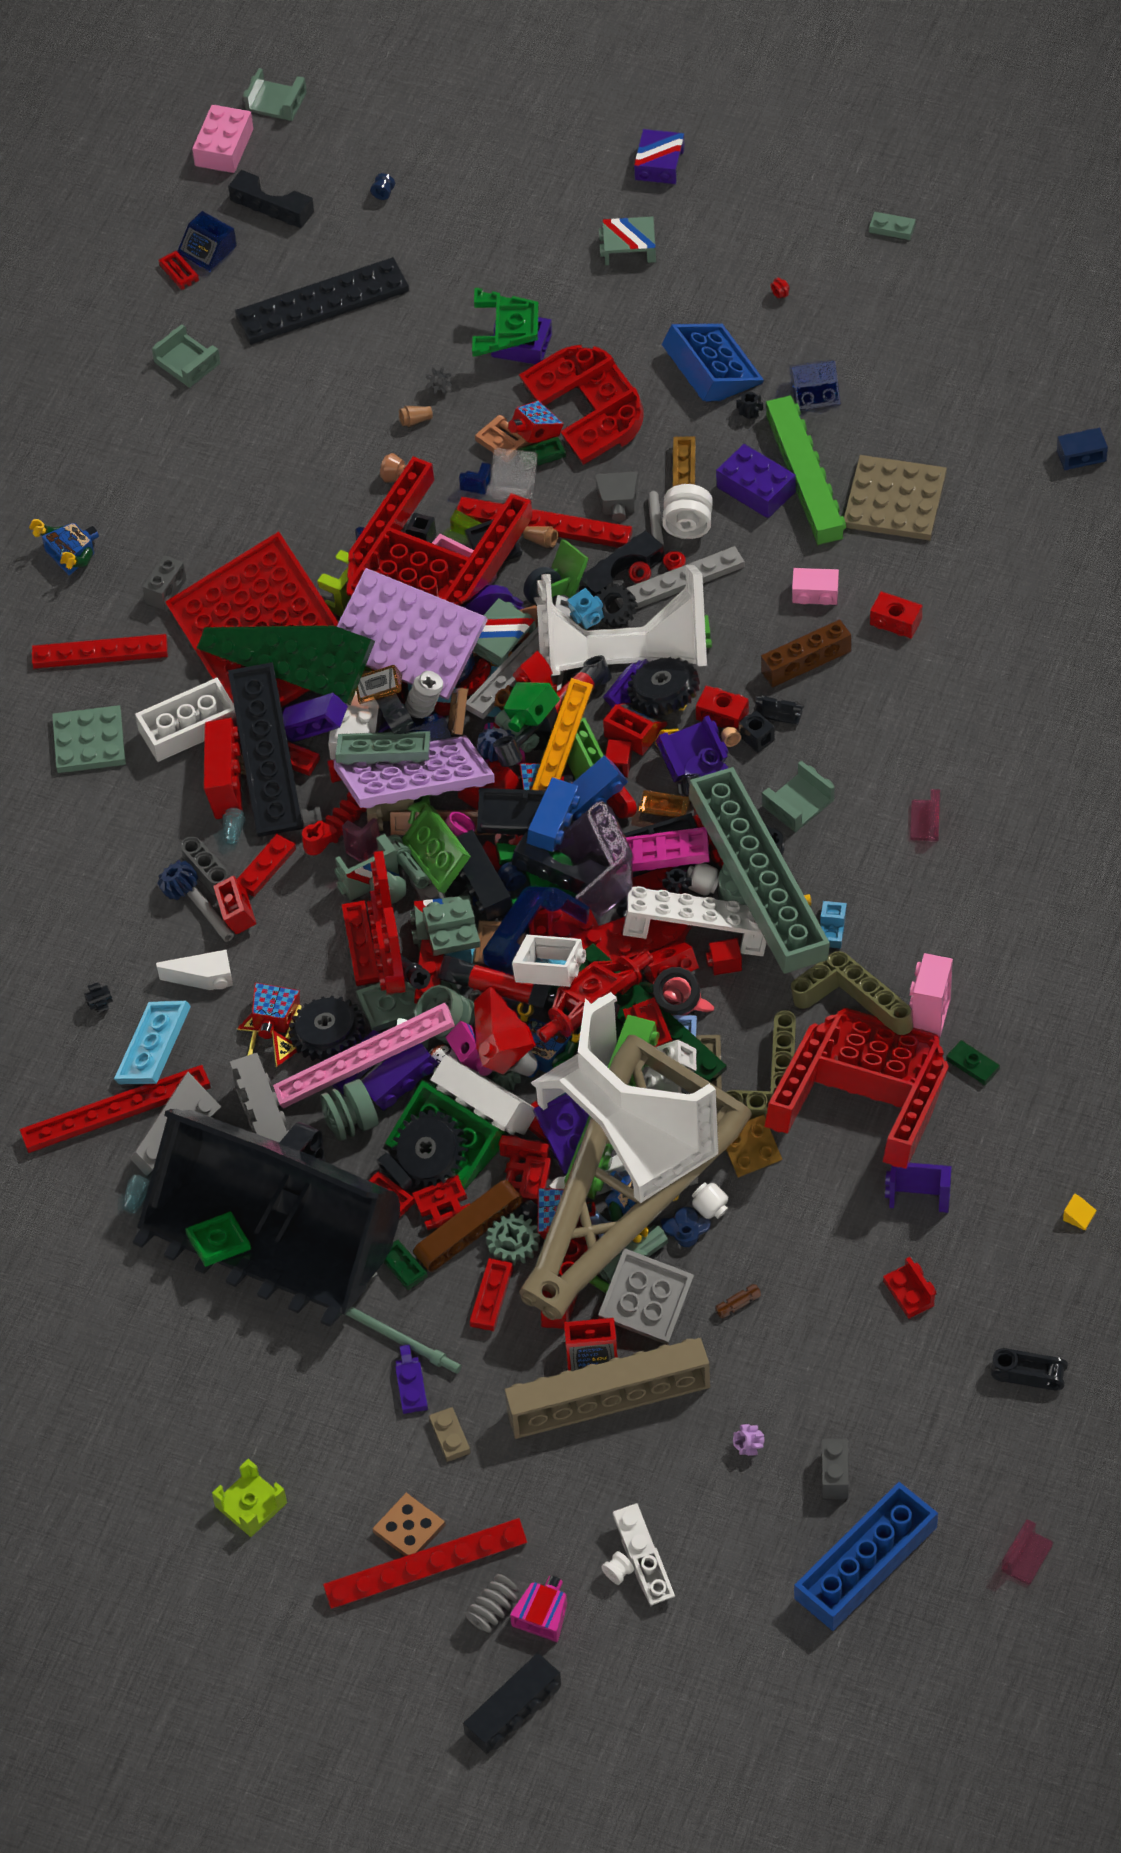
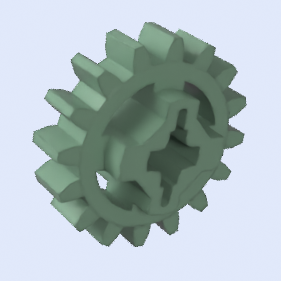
M513 1213L510 1215V1219L501 1216V1222L493 1221V1228H488L486 1242L490 1254L494 1253V1259L496 1260L500 1258L506 1262L509 1260L512 1261L513 1266H516L517 1260L524 1264L526 1263L525 1257L533 1258V1251L539 1250L540 1234H538L537 1225L533 1226L532 1219L524 1221V1215L522 1214L518 1219L515 1218Z

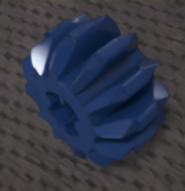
M495 727L484 729V732L479 733L478 753L484 760L489 759L490 762H499L493 743L501 737L509 735L515 737V735L511 734V730H504L503 727L499 729Z
M178 860L175 864L170 863L168 868L163 869L164 872L158 876L159 880L157 882L166 897L178 900L181 896L186 897L188 892H192V888L197 885L196 881L199 877L190 864L186 861L181 862Z

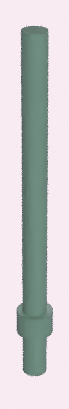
M351 1307L345 1314L403 1346L410 1345L411 1350L430 1359V1363L437 1367L443 1366L456 1374L462 1368V1365L447 1358L446 1354L436 1349L434 1351L354 1307Z

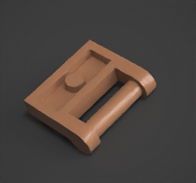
M498 415L475 435V441L504 461L509 462L517 455V449L532 445V443L524 440L518 433H511L508 429L509 422H507V419L502 415ZM500 429L505 430L506 432H508L509 434H511L512 436H514V437L517 438L518 440L516 441L515 439H513L512 437H510L508 434H506L505 432H503V431L500 430Z

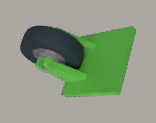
M562 539L552 567L537 568L527 577L523 588L526 599L531 604L537 606L534 598L540 597L537 580H541L542 574H550L552 603L557 595H566L568 598H571L579 587L589 558L569 542Z

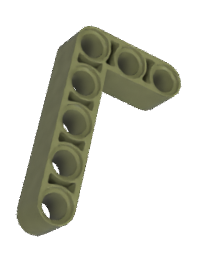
M837 951L828 955V960L817 963L791 983L793 1002L798 1008H809L840 987L894 1033L905 1035L913 1029L910 1006L844 952Z
M780 1011L774 1018L771 1091L730 1090L725 1092L751 1110L752 1116L749 1120L764 1115L766 1118L769 1101L795 1054L796 1018L790 1011Z

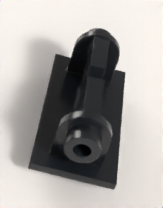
M763 694L756 698L757 707L755 711L759 712L764 718L799 725L804 706L798 704V701H777L776 698L766 697Z

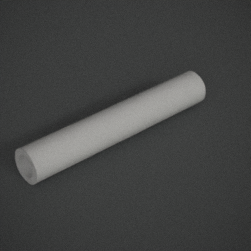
M652 491L648 493L651 534L664 547L659 494Z
M196 886L193 887L192 892L187 893L221 938L225 942L230 941L234 937L232 931Z

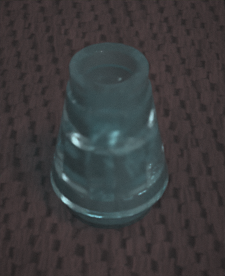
M230 808L222 816L224 842L235 845L238 844L245 817L242 810Z
M132 1175L131 1179L127 1181L123 1205L125 1211L130 1213L137 1212L146 1197L150 1183L148 1179L139 1175Z

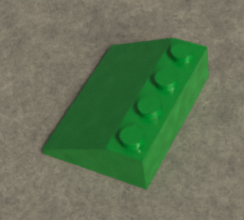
M422 1080L385 1143L390 1147L397 1146L398 1142L393 1140L394 1137L400 1136L397 1129L404 1130L403 1121L412 1122L411 1115L419 1118L420 1111L428 1114L429 1110L435 1111V1113L440 1111L444 1113V1117L446 1115L453 1117L452 1121L459 1122L457 1129L460 1128L465 1131L461 1137L468 1140V1142L463 1144V1147L467 1148L468 1152L462 1154V1157H465L467 1160L466 1162L460 1161L459 1164L463 1169L462 1171L457 1169L454 1171L459 1176L465 1190L500 1149L499 1142L501 1136H507L508 1132L495 1127L488 1119L478 1116L473 1112L474 1110L455 1101V1098L436 1089V1086Z

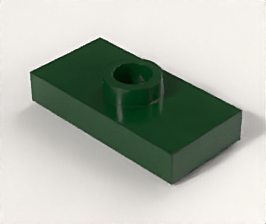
M559 437L517 449V455L525 470L566 457V452Z
M962 1040L946 1056V1061L983 1085H986L1000 1070L999 1064Z
M399 1239L393 1242V1246L384 1264L408 1291L428 1277L427 1272Z

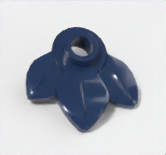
M690 1207L680 1208L676 1212L675 1218H663L661 1220V1227L665 1234L674 1236L675 1240L682 1247L695 1245L699 1235L707 1232L711 1225L710 1219L698 1218L696 1211Z

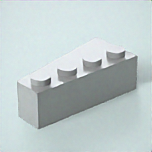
M258 1053L230 1061L234 1087L252 1132L280 1142L289 1132L285 1128L287 1121L283 1111L279 1112L277 1107L279 1106L276 1093L271 1091L270 1087L272 1086L269 1076L264 1072Z
M187 1072L130 1159L146 1176L153 1171L167 1117L164 1116L165 1110H193L212 1117L221 1106Z

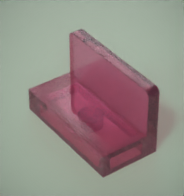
M931 789L930 800H912L911 840L938 841L940 789Z
M372 818L363 828L358 827L349 820L342 825L345 851L348 855L362 863L378 850L377 837L380 836L376 818Z
M1027 1519L1003 1559L1002 1572L1030 1585L1053 1547V1542L1036 1534V1523Z

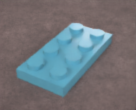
M187 1001L148 1002L115 1075L114 1080L119 1085L157 1084L191 1008Z

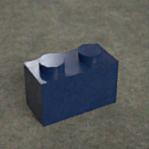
M1100 428L1087 429L1057 437V453L1064 470L1107 461L1108 446Z

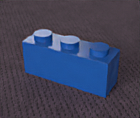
M605 755L572 783L578 786L577 795L580 796L577 809H572L573 821L579 822L582 813L590 816L600 808L602 803L605 804L609 798L620 792L623 786L628 783L616 765Z
M551 778L528 829L527 844L551 852L554 851L557 844L561 845L565 834L563 829L565 826L569 827L573 816L571 811L572 809L576 810L580 802V796L577 795V785Z

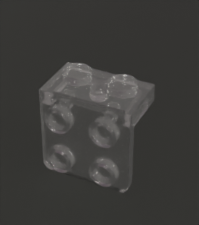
M495 449L493 452L491 484L487 485V494L493 495V499L505 500L506 496H510L511 493L526 499L534 497L537 453Z

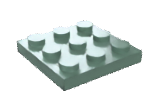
M120 705L52 714L57 773L126 765Z

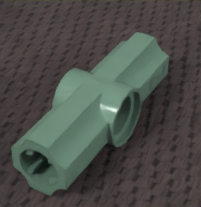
M653 1225L648 1229L647 1237L641 1234L642 1240L640 1243H635L632 1240L625 1249L649 1257L668 1243V1238L659 1226ZM623 1250L599 1273L601 1278L609 1284Z

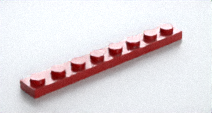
M461 497L455 513L456 519L484 523L495 519L504 504ZM532 509L533 517L527 525L530 527L552 526L553 529L558 531V537L618 548L627 544L632 535L631 526Z
M199 1065L158 1080L157 1084H145L19 1130L26 1149L30 1153L165 1105L187 1072L205 1090L211 1088L209 1079L203 1065Z
M520 1518L324 1583L323 1587L330 1609L525 1544L527 1539Z

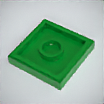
M231 1211L185 1228L186 1235L205 1267L251 1250L247 1237Z

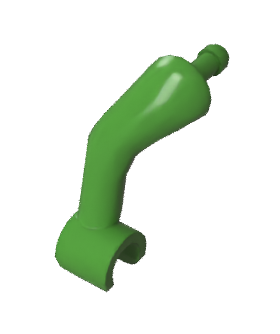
M431 795L420 796V798L416 799L420 800V802L408 806L407 810L411 811L408 820L409 824H413L416 812L421 813L426 804L430 805Z

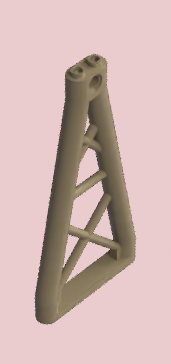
M635 1035L627 1036L615 1054L609 1068L626 1085H629L633 1075L636 1087L646 1088L642 1073L644 1064L691 1094L710 1083ZM711 1084L716 1089V1108L719 1111L717 1114L718 1155L642 1203L634 1198V1190L598 1167L606 1145L611 1143L601 1126L591 1117L535 1268L519 1290L522 1296L521 1300L529 1306L537 1307L551 1320H555V1318L561 1319L576 1295L738 1138L752 1116L751 1110L743 1103ZM594 1177L635 1202L618 1221L592 1225L586 1198ZM580 1217L582 1227L576 1228ZM605 1233L596 1241L595 1235ZM585 1237L588 1250L567 1271L558 1277L571 1239ZM542 1291H548L552 1298H546Z

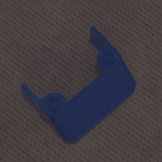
M526 887L483 950L484 963L494 970L514 975L512 962L521 946L518 942L541 907L548 911H558L561 909L585 924L589 921L590 907L558 888Z

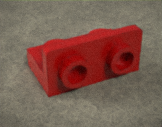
M911 1257L905 1258L904 1266L883 1276V1282L908 1319L934 1307L936 1295L935 1287L930 1281L927 1282L925 1280L921 1266L917 1262L914 1263Z

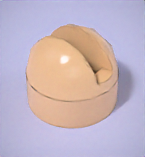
M726 727L721 733V738L727 747H733L740 742L741 735L734 727Z

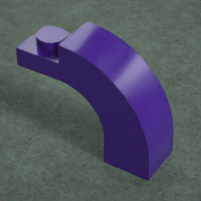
M486 585L471 599L460 605L481 615H484L498 598L504 602H510L517 610L525 608L524 602L521 599L512 596L506 587L498 585Z

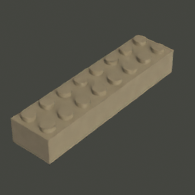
M690 1338L678 1344L662 1345L655 1350L639 1351L632 1356L613 1358L602 1364H590L579 1370L563 1371L556 1376L540 1377L533 1382L525 1384H514L505 1389L507 1414L514 1437L517 1439L710 1388V1366L702 1339Z

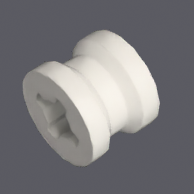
M617 1551L612 1555L610 1562H605L602 1565V1570L613 1583L619 1585L624 1581L626 1574L630 1575L634 1571V1566L624 1554Z

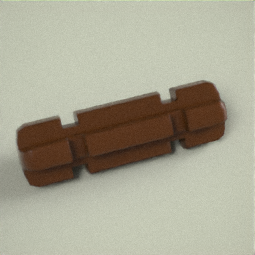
M751 1284L746 1287V1291L741 1290L726 1299V1303L723 1301L716 1305L715 1311L720 1318H725L730 1315V1311L735 1312L749 1304V1300L754 1301L759 1298L761 1291L756 1284Z

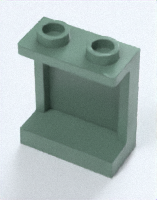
M180 325L172 330L168 336L157 342L152 348L154 363L189 388L221 364L219 350L213 345L208 349L187 334L184 325Z

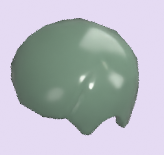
M387 872L391 903L393 904L405 896L407 891L406 883L402 877L394 876ZM372 876L369 880L371 891H374Z

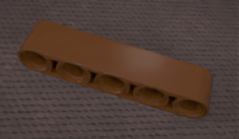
M508 1180L499 1182L415 1246L413 1254L429 1272L435 1271L486 1233L488 1228H492L493 1221L500 1222L501 1216L507 1217L522 1204L523 1197Z

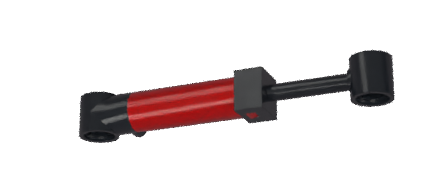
M603 655L587 659L583 663L584 668L580 672H569L567 674L569 682L573 678L593 684L592 691L597 686L603 685L612 679ZM569 682L556 692L560 698L559 702L539 725H529L516 738L512 735L504 736L493 743L494 750L502 767L513 766L522 760L520 746L535 732H552Z
M447 955L443 957L437 976L440 980L483 992L487 988L492 987L501 997L547 1011L551 1009L556 997L557 988L552 985L515 982L514 975ZM614 1003L616 1022L620 1005Z

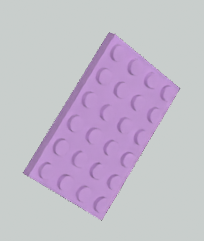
M365 568L337 627L375 641L366 667L378 672L392 668L395 679L413 685L415 678L421 675L422 672L426 670L433 671L443 681V689L439 697L449 700L488 619L486 616Z
M466 735L431 741L429 760L419 763L412 761L390 763L384 761L375 764L355 762L346 765L336 763V759L334 760V769L360 808H372L383 803L393 804L405 799L415 800L420 798V796L440 795L442 792L452 790L462 791L473 786L483 787L495 782L494 773Z

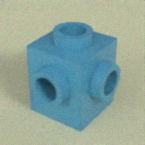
M586 588L567 600L572 619L576 624L581 623L585 629L598 624L604 618L602 611L604 605L598 596L593 597Z

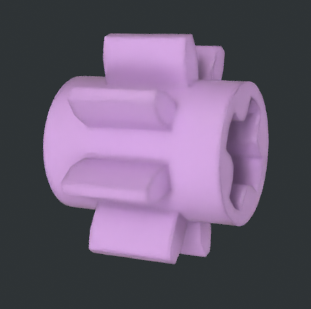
M740 1425L741 1431L734 1432L733 1445L739 1450L740 1455H758L757 1449L764 1447V1434L758 1430V1425Z

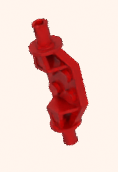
M644 949L632 960L622 955L617 958V961H594L578 973L570 987L560 986L557 990L553 1007L548 1012L551 1021L536 1031L540 1040L547 1043L559 1032L566 1037L571 1036L574 1030L582 1025L585 998L592 1004L598 998L610 992L613 995L617 994V992L623 995L633 985L640 984L642 982L640 971L654 961L649 951ZM564 1007H566L568 1012L570 1013L568 1016H566L563 1013Z

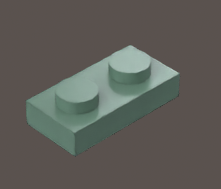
M874 212L869 226V233L911 240L916 219Z

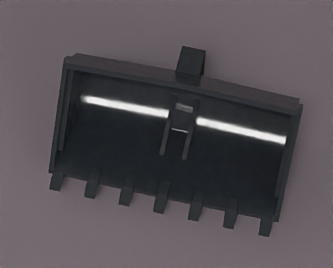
M165 1110L164 1116L167 1117L137 1227L140 1230L136 1234L133 1244L143 1248L155 1235L171 1242L164 1253V1257L174 1261L185 1249L197 1254L186 1235L185 1228L231 1211L247 1237L251 1250L217 1262L232 1269L226 1279V1283L236 1287L247 1275L263 1282L257 1292V1297L267 1300L278 1288L292 1293L295 1296L288 1309L295 1313H299L309 1301L324 1306L328 1309L320 1321L322 1324L331 1327L342 1314L345 1315L365 1291L366 1284L381 1267L393 1246L400 1217V1202L397 1194L325 1162L322 1132L303 1123L297 1122L283 1139L277 1142L193 1110ZM199 1258L195 1270L205 1274L213 1264L205 1267Z

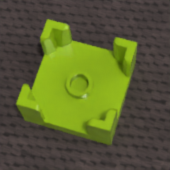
M340 549L336 559L349 564V553ZM348 567L339 579L323 573L317 580L320 589L334 594L335 603L329 600H325V603L333 614L342 617L351 596L347 595Z
M247 1459L239 1467L241 1477L225 1492L223 1486L219 1485L212 1492L215 1507L247 1535L252 1537L287 1504L284 1488L277 1482L274 1483L273 1488L259 1476L258 1467L251 1460Z

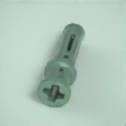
M399 835L387 837L396 849L398 865L404 869L417 888H425L429 884V878L411 857V850L403 845Z

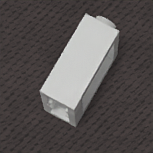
M526 935L512 962L515 982L570 987L574 978L578 976L581 964L586 959V950L582 947L581 939ZM537 958L565 960L566 963L561 965L537 963L535 961Z

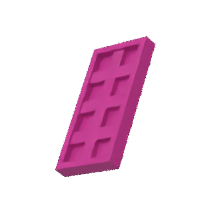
M705 827L614 839L616 874L710 862L708 832Z

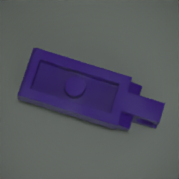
M647 659L639 660L636 664L631 663L627 666L604 695L603 699L611 708L615 704L630 703L627 688H629L628 681H632L631 675H635L637 669H640L643 664L649 663Z
M410 1345L400 1346L402 1360L396 1361L395 1368L403 1414L428 1410L421 1364L418 1357L412 1358Z

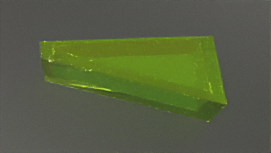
M455 510L450 518L451 531L465 535V529L482 524L458 510Z

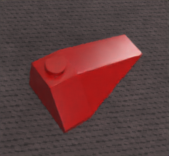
M489 987L474 1000L476 1048L483 1067L504 1074L535 1047L536 1044L529 1026L517 1017L518 1014L506 1005L507 1002L494 988Z

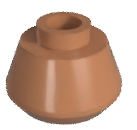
M390 453L382 461L380 477L386 483L396 482L407 465H405L404 460Z

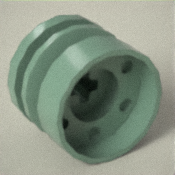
M433 986L425 991L418 1000L414 1017L445 1003L450 1010L455 1026L460 1021H463L475 1027L474 1002L446 986ZM454 1027L434 1037H436L440 1041H443V1043L449 1045L445 1037L451 1032V1030Z
M356 1079L343 1086L344 1097L341 1096L337 1089L331 1091L332 1098L327 1092L320 1095L322 1112L326 1123L340 1142L346 1140V1132L350 1137L355 1136V1123L363 1132L379 1124L373 1102L360 1079Z

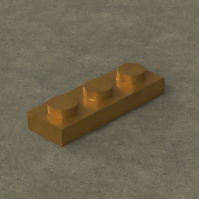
M695 436L673 437V487L681 484L695 485Z

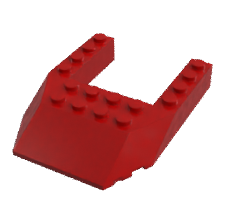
M413 456L349 551L347 595L352 596L365 568L456 605H462L488 585L498 572L533 517L531 500L511 493L470 557L461 555L401 532L434 482L433 464Z
M848 1008L838 1011L835 1015L826 1017L825 1022L819 1025L816 1023L810 1025L769 1101L764 1127L788 1134L814 1082L842 1089L848 1093L859 1094L872 1100H879L893 1104L896 1107H902L887 1138L883 1162L894 1167L907 1169L932 1116L949 1066L947 1061H944V1052L939 1045L938 1035L917 1028H913L908 1034L899 1035L894 1033L875 1016Z

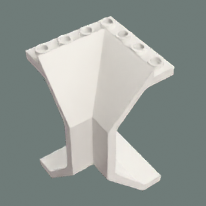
M686 565L685 588L644 626L601 630H585L555 607L552 603L550 574H542L541 580H537L540 597L534 598L537 604L539 651L549 664L553 672L552 675H560V671L584 667L583 663L587 659L598 655L605 657L607 665L637 663V661L644 659L651 662V660L671 657L674 659L680 658L682 662L687 660L688 663L697 664V666H707L702 573L695 565Z
M610 992L598 998L592 1004L585 998L578 1054L532 1081L531 1084L537 1090V1102L543 1110L548 1108V1102L566 1092L601 1126L632 1179L634 1198L642 1203L718 1155L716 1089L709 1083L695 1093L682 1094L624 1084L607 1068L617 1044L614 1007L617 997Z

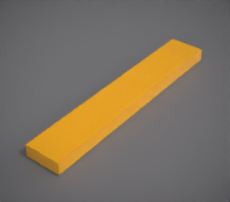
M571 678L532 790L546 791L552 777L561 780L590 698L593 684Z

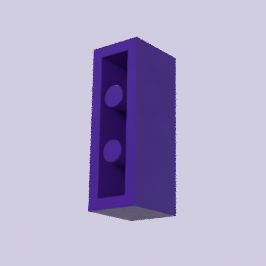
M330 693L286 707L283 712V720L287 739L293 743L340 728L348 706L337 695Z
M421 1042L385 1060L366 1076L362 1083L370 1097L384 1111L386 1108L394 1105L397 1099L405 1092L412 1090L416 1083L424 1076L431 1074L439 1063Z

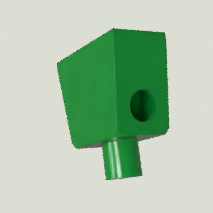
M516 682L504 706V711L510 718L508 726L511 730L520 732L524 725H539L555 707L560 698L550 683Z

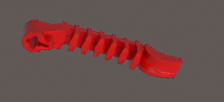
M348 792L347 801H340V808L332 810L333 816L327 815L325 817L326 823L317 821L315 824L308 825L302 830L305 853L313 856L323 852L329 843L334 842L337 844L341 835L344 836L346 834L345 831L353 826V822L358 820L360 814L366 812L367 808H360L351 793Z

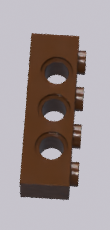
M839 619L761 655V673L773 688L851 652V633Z

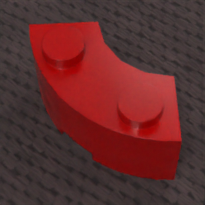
M538 650L520 665L512 675L517 682L550 683L554 691L557 692V685L553 684L550 677L553 672Z

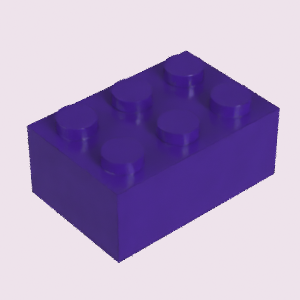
M743 444L716 470V486L769 519L796 492V475L746 444Z

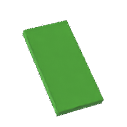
M428 804L425 805L402 838L403 844L411 850V855L436 889L442 893L447 891L471 857L434 807Z

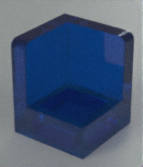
M482 463L478 473L471 471L460 473V490L486 495L492 479L491 464Z

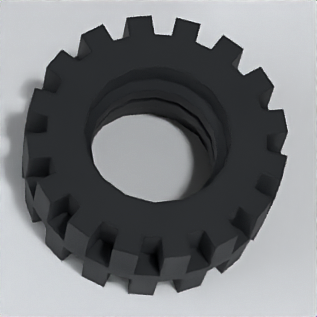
M613 584V587L607 585L606 590L602 588L600 590L602 593L596 595L604 605L602 608L604 618L601 620L611 627H622V623L624 625L629 624L628 620L632 621L634 618L632 615L637 613L635 607H638V604L635 601V596L627 588L618 584ZM616 598H622L623 605L621 609L616 613H609L610 603Z

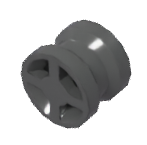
M315 807L314 810L310 811L301 809L304 828L315 824L317 821H322L320 807Z

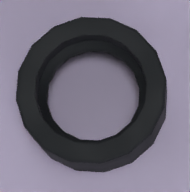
M671 967L662 971L657 976L653 984V995L658 1005L665 1012L672 1015H683L690 1012L697 1005L700 998V986L695 976L689 970L681 967ZM674 977L685 979L691 987L689 998L679 1005L668 1003L663 996L665 983Z

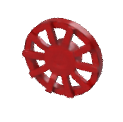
M483 659L476 662L469 677L462 681L461 685H458L457 688L467 689L469 686L467 696L476 692L490 674V663Z

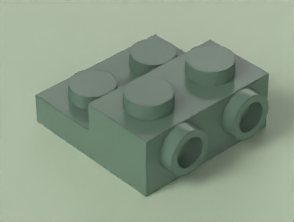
M457 897L445 904L431 902L423 908V922L434 956L480 947V939L474 923L475 917L469 899L463 900Z

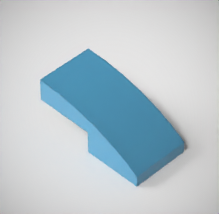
M823 901L820 926L830 942V948H841L847 903Z

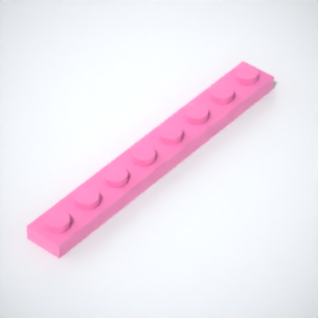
M445 1003L438 1005L274 1084L279 1105L284 1109L455 1027L448 1006Z

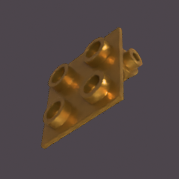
M764 1115L749 1120L738 1138L726 1149L738 1178L783 1160L770 1128L764 1127L766 1120Z

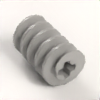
M426 670L415 678L405 701V708L411 716L425 718L434 710L443 689V681L437 673Z
M497 1574L494 1577V1582L488 1584V1589H484L481 1592V1597H477L474 1604L468 1607V1612H465V1616L475 1627L490 1633L492 1629L488 1623L495 1626L498 1624L495 1615L501 1618L505 1616L501 1608L510 1610L512 1607L508 1600L514 1603L518 1601L514 1594L519 1592L517 1586L507 1577Z

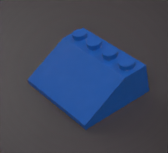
M672 324L662 342V346L668 355L673 359L678 369L683 373L702 401H721L760 385L764 381L723 324Z

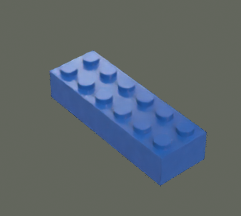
M898 1482L794 1585V1599L834 1631L937 1528L938 1513L902 1483Z

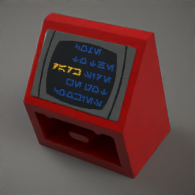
M631 703L615 704L603 719L604 737L610 740L631 742L632 751L642 756L656 740L659 732L668 725L667 721L653 714L647 715L646 711L640 712L639 708L635 709Z
M614 1318L564 1322L569 1371L579 1370L590 1364H602L610 1359L618 1358Z

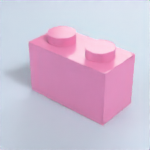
M794 568L792 603L837 605L839 570Z

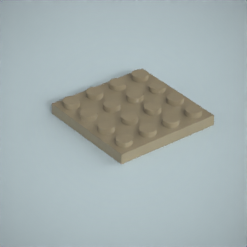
M860 455L844 516L846 528L931 541L947 467Z

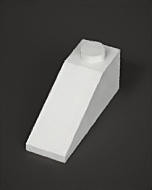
M227 950L156 963L159 979L206 990L224 989L233 986Z

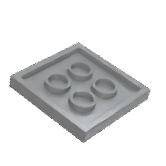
M624 1248L597 1318H614L615 1325L668 1345L694 1275Z

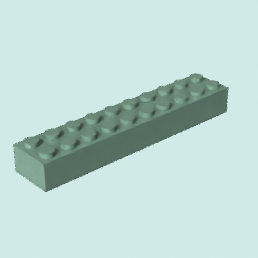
M734 767L691 779L689 799L782 972L785 974L828 960L830 942Z

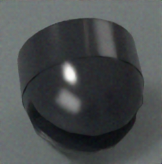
M526 1200L519 1207V1216L521 1214L524 1215L525 1221L528 1219L534 1220L538 1217V1206L532 1200Z

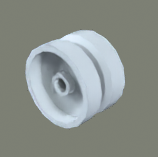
M681 484L669 489L664 496L662 519L666 532L681 539H695L708 533L711 528L712 496L709 491L693 484Z

